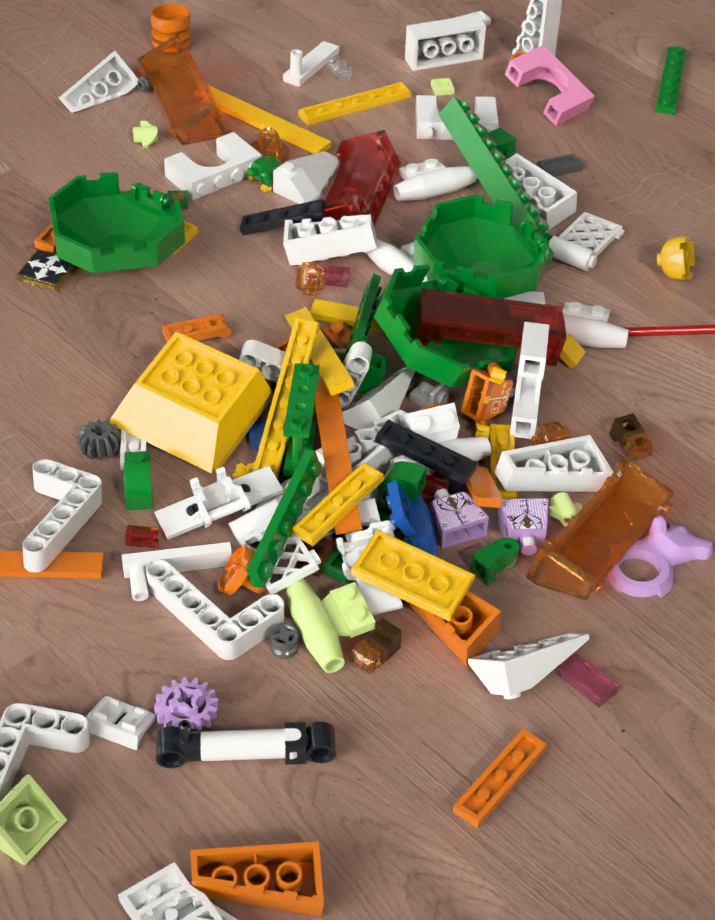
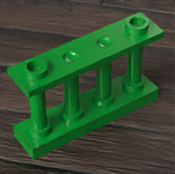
M295 363L283 431V436L289 437L284 464V477L293 476L305 449H314L318 421L315 397L320 365Z

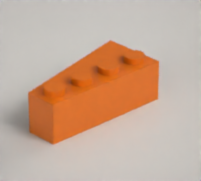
M470 591L465 595L450 622L407 602L466 667L469 665L468 658L477 656L500 630L501 611Z
M319 841L191 850L192 886L204 893L208 899L323 918L324 896Z

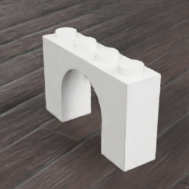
M416 95L417 139L454 140L438 115L440 112L437 109L436 96ZM475 97L474 113L480 118L479 123L488 132L497 129L498 115L495 97Z
M231 132L216 138L217 156L225 164L216 167L201 166L180 152L164 159L165 177L180 190H189V198L195 200L246 179L247 169L251 168L253 161L262 157V155L236 133Z
M524 322L510 435L518 438H535L541 381L544 376L547 354L548 324Z

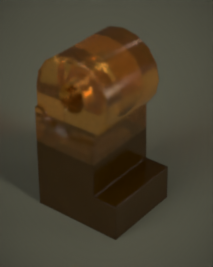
M634 413L614 419L609 435L613 441H618L621 447L624 448L629 460L635 461L652 455V442Z
M381 618L375 624V630L354 647L350 655V661L369 674L374 672L400 649L402 630Z

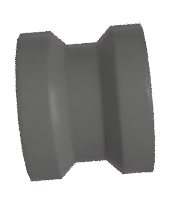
M281 623L275 625L270 632L271 653L277 658L289 659L298 651V631L291 624Z

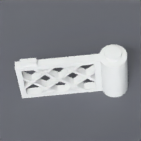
M584 212L559 237L553 236L551 238L549 246L554 252L552 258L588 271L596 265L597 256L615 238L620 239L624 235L625 230H622L623 226Z
M276 499L228 523L239 546L243 547L244 544L251 545L256 541H261L279 504ZM293 533L291 537H288L284 549L287 544L297 546L294 553L283 552L282 556L278 558L273 573L284 575L282 579L273 584L270 583L271 578L268 579L265 587L270 594H275L319 570L318 564L322 563L314 549L308 551L302 540ZM280 559L290 560L287 567H278L277 564ZM297 561H307L309 563L301 569L294 568Z

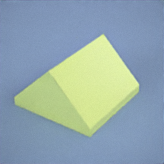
M27 774L0 801V850L22 865H26L67 821L65 816L30 774Z

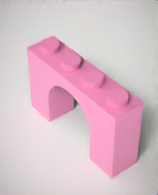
M544 45L510 60L505 75L517 87L531 80L543 79L555 84L560 89L561 94L549 99L543 112L555 126L589 110L595 97Z

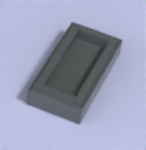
M574 154L537 161V167L553 177L582 171L583 164Z

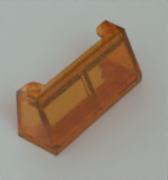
M178 34L138 58L141 64L139 67L141 74L144 78L148 76L171 122L169 132L174 140L178 139L182 145L213 140L232 132L194 57Z
M622 457L615 466L616 469L613 476L611 475L606 478L601 489L554 540L550 539L549 541L547 539L540 546L526 578L536 585L585 601L592 593L598 595L606 584L604 579L647 531L654 518L660 514L665 516L673 506L670 500L675 492L625 457Z

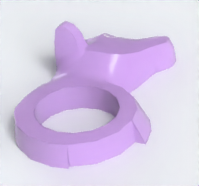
M659 515L654 518L649 534L645 538L621 545L611 552L606 566L607 579L617 591L630 596L650 597L658 594L662 598L673 586V566L695 559H709L714 553L713 542L696 537L684 526L670 524ZM642 559L652 564L659 575L650 581H635L625 576L620 570L619 565L625 560Z

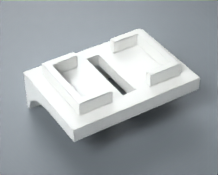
M104 696L85 718L88 721L89 733L137 751L142 736L156 720L157 715L115 698ZM123 713H127L121 719V721L117 725H115L116 721L123 715Z

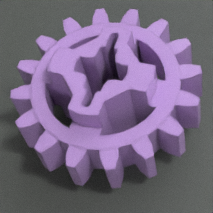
M183 677L182 683L179 684L175 680H171L172 687L169 688L163 685L162 694H156V703L154 704L155 715H157L158 724L164 723V727H179L180 721L188 720L191 724V731L196 730L198 732L202 731L203 725L210 728L211 719H217L218 698H216L215 690H209L207 682L199 685L198 678H194L191 683L187 681L186 677Z

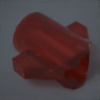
M436 471L433 472L432 476L426 474V484L421 492L425 502L435 500L434 494L438 490H447L448 482L442 474Z
M127 525L125 534L126 546L159 548V539L157 538L159 527Z

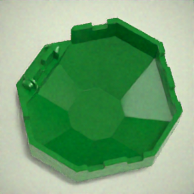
M116 172L100 173V179L87 180L86 175L76 176L49 197L57 257L91 273L159 266L185 244V225L183 215L181 214L179 198L174 197L173 203L168 194L157 190L152 191L151 194L150 187L139 182L137 184L134 183L129 191H120L118 173Z
M474 194L435 204L432 215L428 216L422 225L421 233H417L414 237L413 260L418 266H430L426 275L429 281L438 280L440 276L443 278L446 276L459 283L456 290L462 292L464 287L467 286L478 291L482 298L496 301L536 290L554 252L549 246V241L540 232L535 231L536 228L530 220H523L520 225L512 223L513 204L511 202L496 199L495 204L484 202V196Z
M428 265L414 266L409 272H405L403 268L394 269L383 290L374 318L408 368L451 388L468 385L472 369L488 370L487 367L490 363H497L504 371H509L516 360L523 329L519 323L513 325L508 319L511 312L503 301L498 299L488 315L480 303L482 296L479 295L478 291L465 286L463 291L460 292L456 290L459 283L446 276L444 278L440 276L438 280L423 282L430 269Z

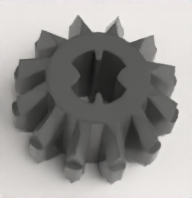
M100 419L97 422L89 421L88 425L81 426V431L78 433L80 449L83 455H89L90 459L98 457L101 461L104 456L111 458L112 453H118L119 446L121 445V434L117 425L111 424L109 420L101 422Z

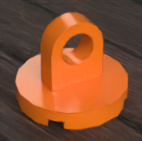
M244 544L243 547L240 546L233 552L224 566V571L227 572L225 577H220L218 580L217 588L220 593L231 596L241 585L261 595L267 591L266 587L264 589L254 587L246 570L255 553L254 548Z

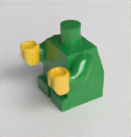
M262 156L254 160L251 168L247 169V179L249 181L258 180L259 182H265V184L261 185L260 189L264 193L270 192L272 190L273 171L281 166L282 163L274 156Z

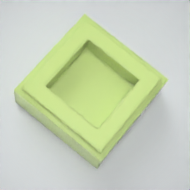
M450 78L431 80V87L435 96L454 94L455 88Z

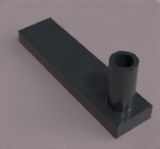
M324 199L245 215L242 218L240 231L242 235L281 228L285 227V220H293V223H302V219L311 218L312 222H321L324 218L326 203Z
M389 419L376 434L375 442L450 478L448 487L450 495L463 492L464 485H466L477 470L478 462Z

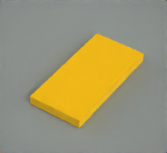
M378 529L351 569L352 576L449 622L475 580L474 574Z

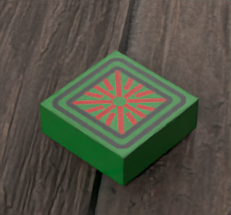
M167 190V194L172 199L171 202L174 203V197L179 198L181 209H188L189 190Z

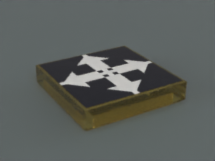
M37 249L16 274L17 281L58 292L78 266L58 258L55 253Z

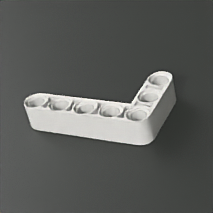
M248 340L243 345L239 360L259 369L265 379L277 383L286 352L257 340ZM365 342L354 343L342 363L351 376L355 387L339 393L341 408L349 406L369 370L372 348Z
M41 459L33 464L35 491L60 501L22 543L24 568L34 573L44 571L101 506L102 481L100 477L48 459Z
M157 559L147 564L146 574L149 592L224 660L238 658L269 637L275 625L284 623V601L278 595L269 594L263 596L232 618H229L167 561Z
M15 703L7 707L0 720V801L9 793L28 745L71 753H79L86 750L90 745L87 719L78 713L23 703Z

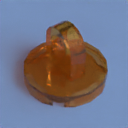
M271 127L263 128L258 134L257 141L250 146L262 156H274L282 164L288 161V146L280 141L277 131ZM265 135H268L271 139H266Z

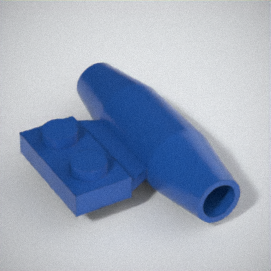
M396 480L388 483L389 495L386 496V500L393 512L390 515L393 526L396 529H401L406 543L438 557V542L431 512L422 494H420L415 502L409 501L408 495Z

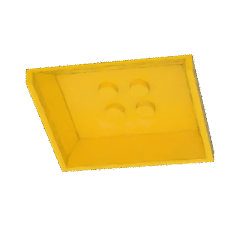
M175 332L135 382L109 421L111 424H116L117 428L123 429L139 439L142 437L146 439L147 443L216 475V469L224 465L272 400L273 393L259 369L179 332Z

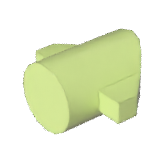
M140 121V127H133L134 143H142L143 148H148L158 141V129L147 121Z
M561 492L554 495L550 500L551 506L548 507V514L560 520L565 528L570 529L575 525L583 507L581 503H573L567 493Z

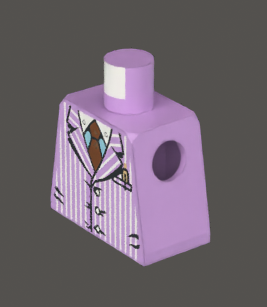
M440 489L434 494L435 500L431 502V516L441 549L487 535L489 517L479 506L475 505L473 499L466 492L450 495L446 489Z
M503 499L501 508H497L496 516L503 537L516 540L521 547L522 554L527 556L535 554L537 547H542L545 544L548 499Z

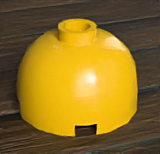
M690 236L669 239L663 245L661 253L657 254L658 266H661L666 276L673 280H691L694 272L689 273L690 266H695L693 243L687 241L690 239Z

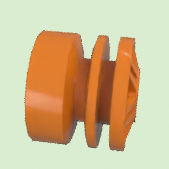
M162 4L154 7L151 10V26L153 27L151 29L152 45L165 51H178L189 47L191 44V31L189 28L191 25L190 10L179 4Z

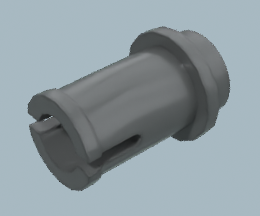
M157 73L149 77H140L137 81L139 90L148 92L151 88L162 86L164 80L156 81L163 78L162 75Z

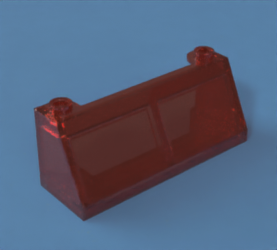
M386 130L341 141L336 152L337 159L341 162V165L324 199L326 203L324 218L332 217L337 221L343 216L371 214L373 226L375 227L401 166V162Z
M421 288L415 339H418L425 347L431 341H436L435 344H440L442 338L521 348L524 322L548 324L549 333L545 365L556 366L566 341V327L561 306Z

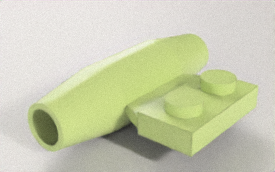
M304 578L285 588L291 616L307 649L326 673L339 671L344 666L345 661L338 636H350L352 638L375 629L376 624L356 583L353 582L329 591L330 593L322 601Z

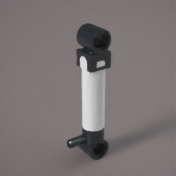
M182 720L179 722V727L169 726L160 729L157 732L156 762L164 768H178L185 762L255 759H285V765L306 764V756L311 762L327 763L336 756L335 729L333 725L327 722H314L305 727V722L284 723V729L191 732L190 722Z

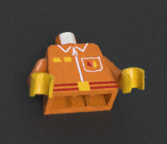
M490 363L487 367L488 370L472 369L461 412L475 420V429L477 430L475 437L485 436L489 439L491 426H487V422L494 416L504 413L509 398L515 394L513 381L506 377L507 371H504L497 363Z

